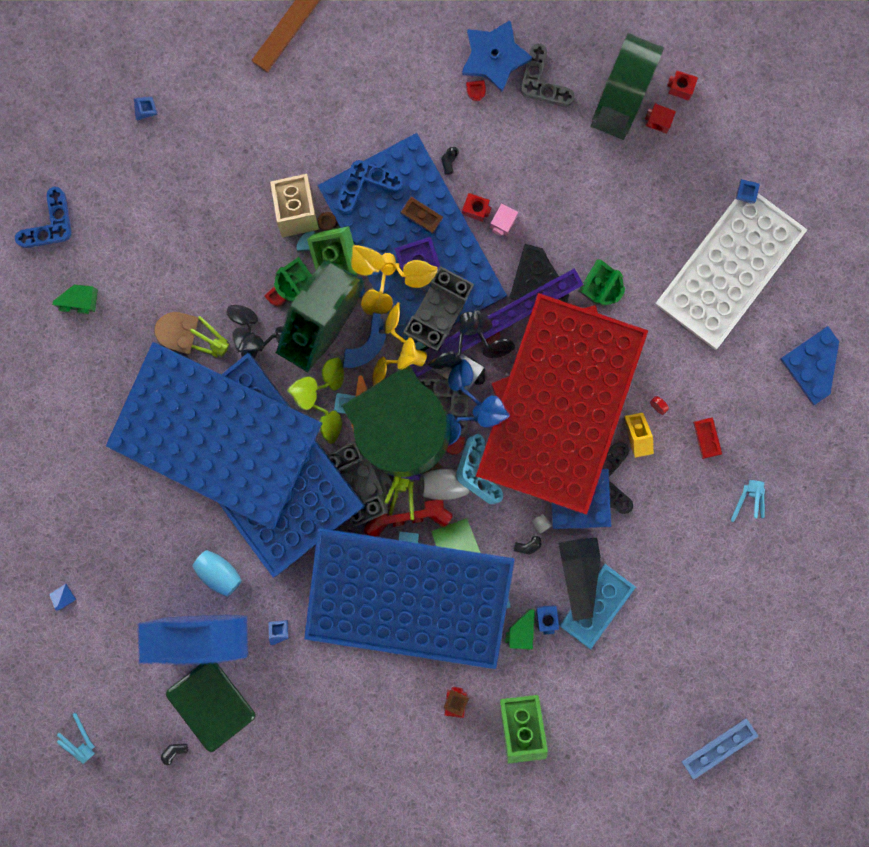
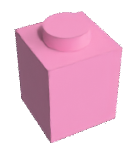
M501 203L490 225V228L493 229L492 232L499 236H507L517 218L518 212Z

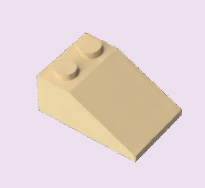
M303 174L271 181L276 219L282 238L319 230L308 175Z

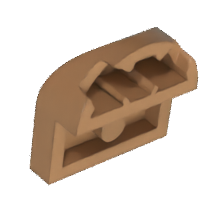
M181 312L167 313L156 322L154 335L160 345L173 351L190 354L195 335L190 332V329L196 330L199 317Z

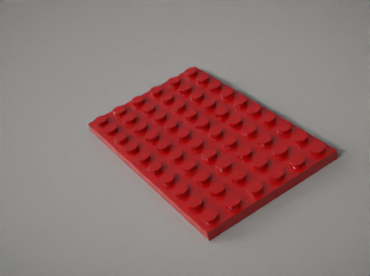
M538 293L501 400L510 416L501 423L492 426L476 477L587 514L649 330Z

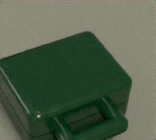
M217 662L199 664L166 691V697L209 752L217 750L255 719L254 710Z

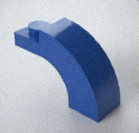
M372 314L369 338L363 346L357 349H345L343 368H354L364 365L380 352L386 338V334L379 333V330L383 329L384 319H381V314Z

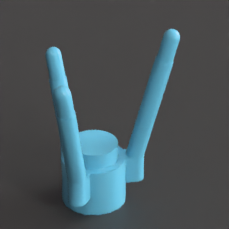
M749 480V484L744 485L743 493L733 513L731 522L735 521L747 492L749 497L755 498L754 518H758L759 499L761 518L765 517L764 482Z
M74 713L75 722L87 745L81 744L76 748L61 733H58L57 736L62 741L58 740L57 743L84 764L95 754L92 751L95 746L91 743L77 714Z

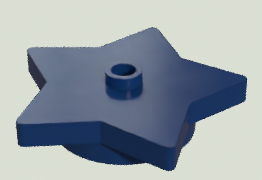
M510 20L491 32L467 29L471 54L462 70V75L484 77L498 90L503 92L512 71L531 62L532 56L515 43Z

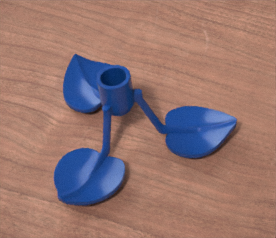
M462 359L460 364L452 368L448 377V384L454 391L461 389L477 405L473 408L474 417H458L455 419L454 415L447 414L450 422L448 446L455 443L461 434L459 421H478L480 426L488 428L501 423L510 416L500 398L489 396L482 403L465 389L473 380L472 367L465 359Z

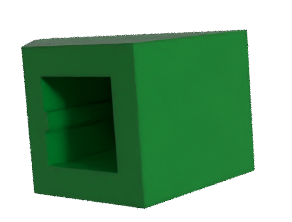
M74 284L53 300L52 305L61 312H70V309L77 310V313L89 314V311L95 312L98 289L93 286Z

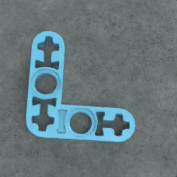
M476 434L469 437L466 441L456 477L460 484L488 504H496L503 499L501 488L493 482L476 477L486 445L484 438ZM469 455L473 458V464L469 461ZM478 481L482 484V490L478 487Z

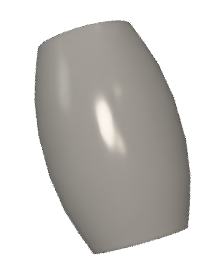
M437 469L421 474L419 483L421 495L436 500L460 498L467 495L469 489L458 482L456 477L457 470Z

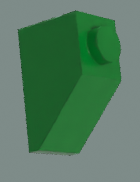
M528 609L509 627V632H505V643H508L509 648L533 649L534 609Z

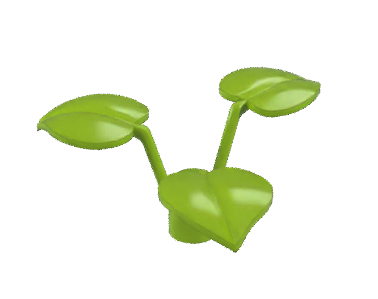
M339 357L331 358L323 365L322 378L326 382L324 385L317 386L314 378L303 377L287 390L300 408L308 410L313 407L325 414L320 418V422H322L320 431L329 444L335 443L340 435L342 418L337 411L328 412L314 403L317 399L316 390L329 386L332 391H336L342 386L344 382V368Z

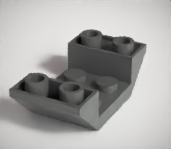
M440 266L431 282V287L403 333L438 351L462 311L474 284Z
M356 441L327 454L365 505L364 508L349 519L353 528L386 514L387 504L385 499L387 492L376 467L363 456Z

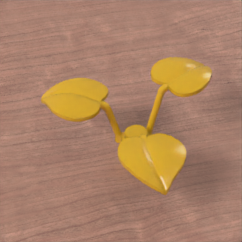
M353 245L351 266L356 273L364 276L371 275L374 271L379 272L380 270L383 273L380 291L371 289L362 296L361 306L368 315L373 313L385 314L393 306L392 297L388 294H383L386 275H392L397 269L400 276L405 277V284L407 286L419 288L429 284L438 271L436 266H432L424 261L412 260L404 265L402 272L393 254L385 253L381 255L369 248Z
M397 302L390 310L385 321V332L387 334L391 332L393 336L404 343L402 352L398 360H386L382 356L377 361L372 375L373 386L384 380L388 364H397L398 369H404L410 364L422 367L427 358L426 352L416 349L412 338L405 340L395 332L399 321L400 302Z

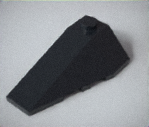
M597 537L559 542L573 621L593 618L601 559Z

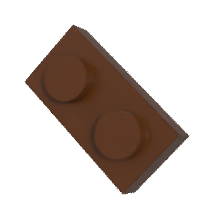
M410 197L401 211L403 216L431 234L434 233L443 219V216L413 197Z

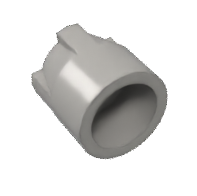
M544 514L532 521L539 534L552 527V524Z

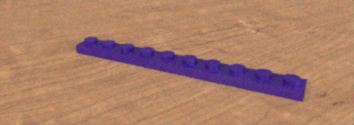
M575 268L487 316L492 322V328L482 333L484 338L487 339L531 315L538 293L560 299L583 286L584 284ZM460 332L447 338L438 351L432 348L425 350L427 358L422 367L410 364L417 377L433 369L428 366V363L447 352H458ZM478 333L463 335L462 352L482 342Z

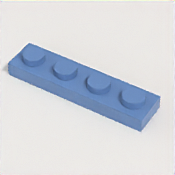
M744 719L681 762L694 780L757 738L758 735L750 722Z

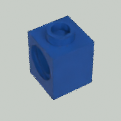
M557 606L536 607L538 630L540 632L543 631L544 635L554 634L555 630H559ZM544 616H552L553 621L550 625L543 624Z

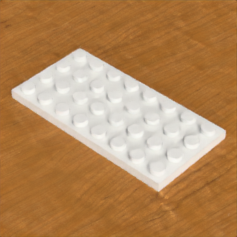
M759 193L754 204L736 200L735 198L654 305L714 350H717L807 229Z

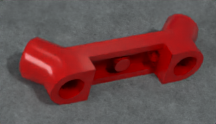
M443 500L424 502L425 510L414 511L412 524L424 522L423 518L428 517L443 528L448 525L453 518V514L445 509ZM410 512L388 516L386 513L372 519L364 527V533L368 536L379 537L390 523H393V527L405 525L404 521L411 520Z

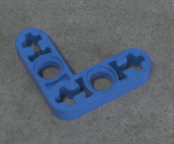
M357 160L352 163L337 200L338 209L343 214H349L354 210L364 182L391 192H399L403 188V178L395 172L362 160ZM362 166L364 172L360 171L358 179L353 178L357 174L355 168ZM380 172L383 177L381 180L375 181L372 179V174ZM386 175H389L388 180L394 181L398 179L399 185L392 187V183L386 180ZM352 182L358 185V189L354 192H350L347 189L348 184ZM347 195L352 196L349 198V205L351 206H347L345 209H343V205L341 203L346 202Z
M51 187L47 191L46 197L51 225L18 231L15 235V241L19 246L31 248L65 242L71 237L66 195L59 187ZM55 192L60 194V196L57 197L58 203L60 205H57L56 200L52 198V196L55 195ZM57 210H63L64 212L61 219H56L54 216ZM61 228L66 231L63 233V237H61L59 234L53 235L51 229L54 233L60 232ZM42 231H47V239L41 241L39 234ZM23 235H26L27 237H34L36 242L32 238L27 239L26 243L20 241V239L24 237Z

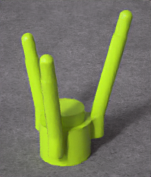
M198 316L199 320L218 339L211 340L196 330L190 329L191 333L211 344L210 349L212 350L192 345L191 348L211 354L216 358L218 356L223 357L230 346L227 343L228 340L222 337L206 320Z
M394 477L385 499L387 504L395 489L389 516L393 514L399 492L405 493L406 489H408L410 519L414 520V482L410 481L411 479Z

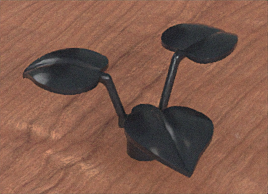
M241 305L228 306L226 312L229 319L237 324L247 325L248 329L236 328L233 331L232 337L237 353L241 352L242 357L247 353H251L255 359L258 351H262L273 338H276L279 343L284 326L277 327L275 333L263 342L260 336L253 332L251 333V324L258 322L255 312Z
M477 310L474 313L466 312L460 316L461 326L459 328L458 352L444 353L429 362L428 366L439 370H448L460 364L462 359L459 356H461L463 335L478 333L486 347L483 350V355L488 358L505 356L515 348V345L508 339H501L493 342L491 345L488 344L482 333L492 328L491 320Z

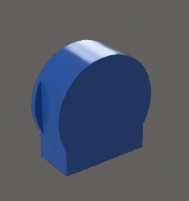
M197 615L165 617L138 623L139 664H197L248 657L247 616Z

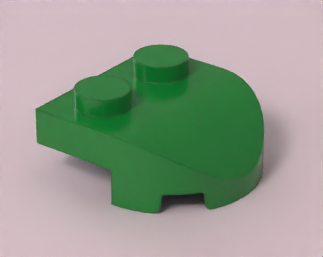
M297 257L285 267L278 269L274 286L282 298L293 302L312 275L302 260Z
M597 259L584 280V285L580 287L578 292L596 304L610 305L617 303L625 292L622 279L624 276L619 270H614L601 259Z

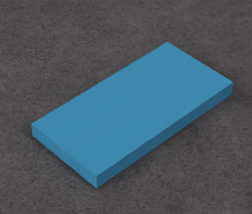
M604 564L598 574L593 618L573 621L572 611L570 610L559 626L591 650L636 586Z

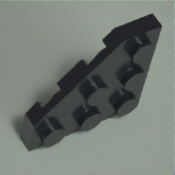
M524 244L510 293V300L516 301L559 277L543 248ZM569 294L561 297L558 300L567 303L569 299Z

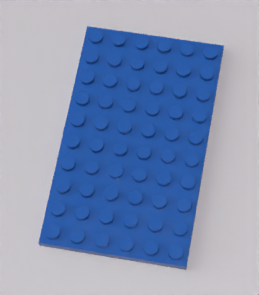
M417 133L364 160L401 175L404 184L399 192H391L364 182L354 210L349 214H343L338 209L337 200L350 168L318 185L340 228L349 226L354 245L369 248L381 255L391 253L395 256L396 263H399L394 248L431 237L440 266L474 284L454 325L461 322L460 316L463 313H474L475 310L481 311L507 297ZM362 166L355 168L357 174L353 178L358 179L360 171L364 172ZM380 172L372 174V179L375 181H379L383 177ZM386 175V180L392 183V187L399 185L398 179L391 181L388 180L389 175ZM352 182L348 184L347 189L350 192H354L358 189V185ZM347 195L346 202L341 203L343 205V209H345L347 206H351L349 205V198L352 196ZM410 197L443 216L442 221L433 234L401 214ZM396 269L392 275H386L383 294H388L392 297V308L397 302L401 303L399 321L395 329L399 336L407 340L411 337L403 332L412 316L416 314L431 287V282L419 288L406 286L404 277L400 276ZM381 270L379 272L374 271L371 275L367 276L373 289L378 292L380 291L383 275Z
M152 342L106 447L270 529H274L322 426V422L156 342Z
M251 353L244 355L222 374L290 407ZM316 440L311 447L274 529H270L219 503L273 578L316 546L319 528L336 530L365 507Z
M319 528L304 639L496 669L515 558Z

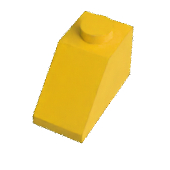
M644 413L624 416L634 457L654 454L653 435Z

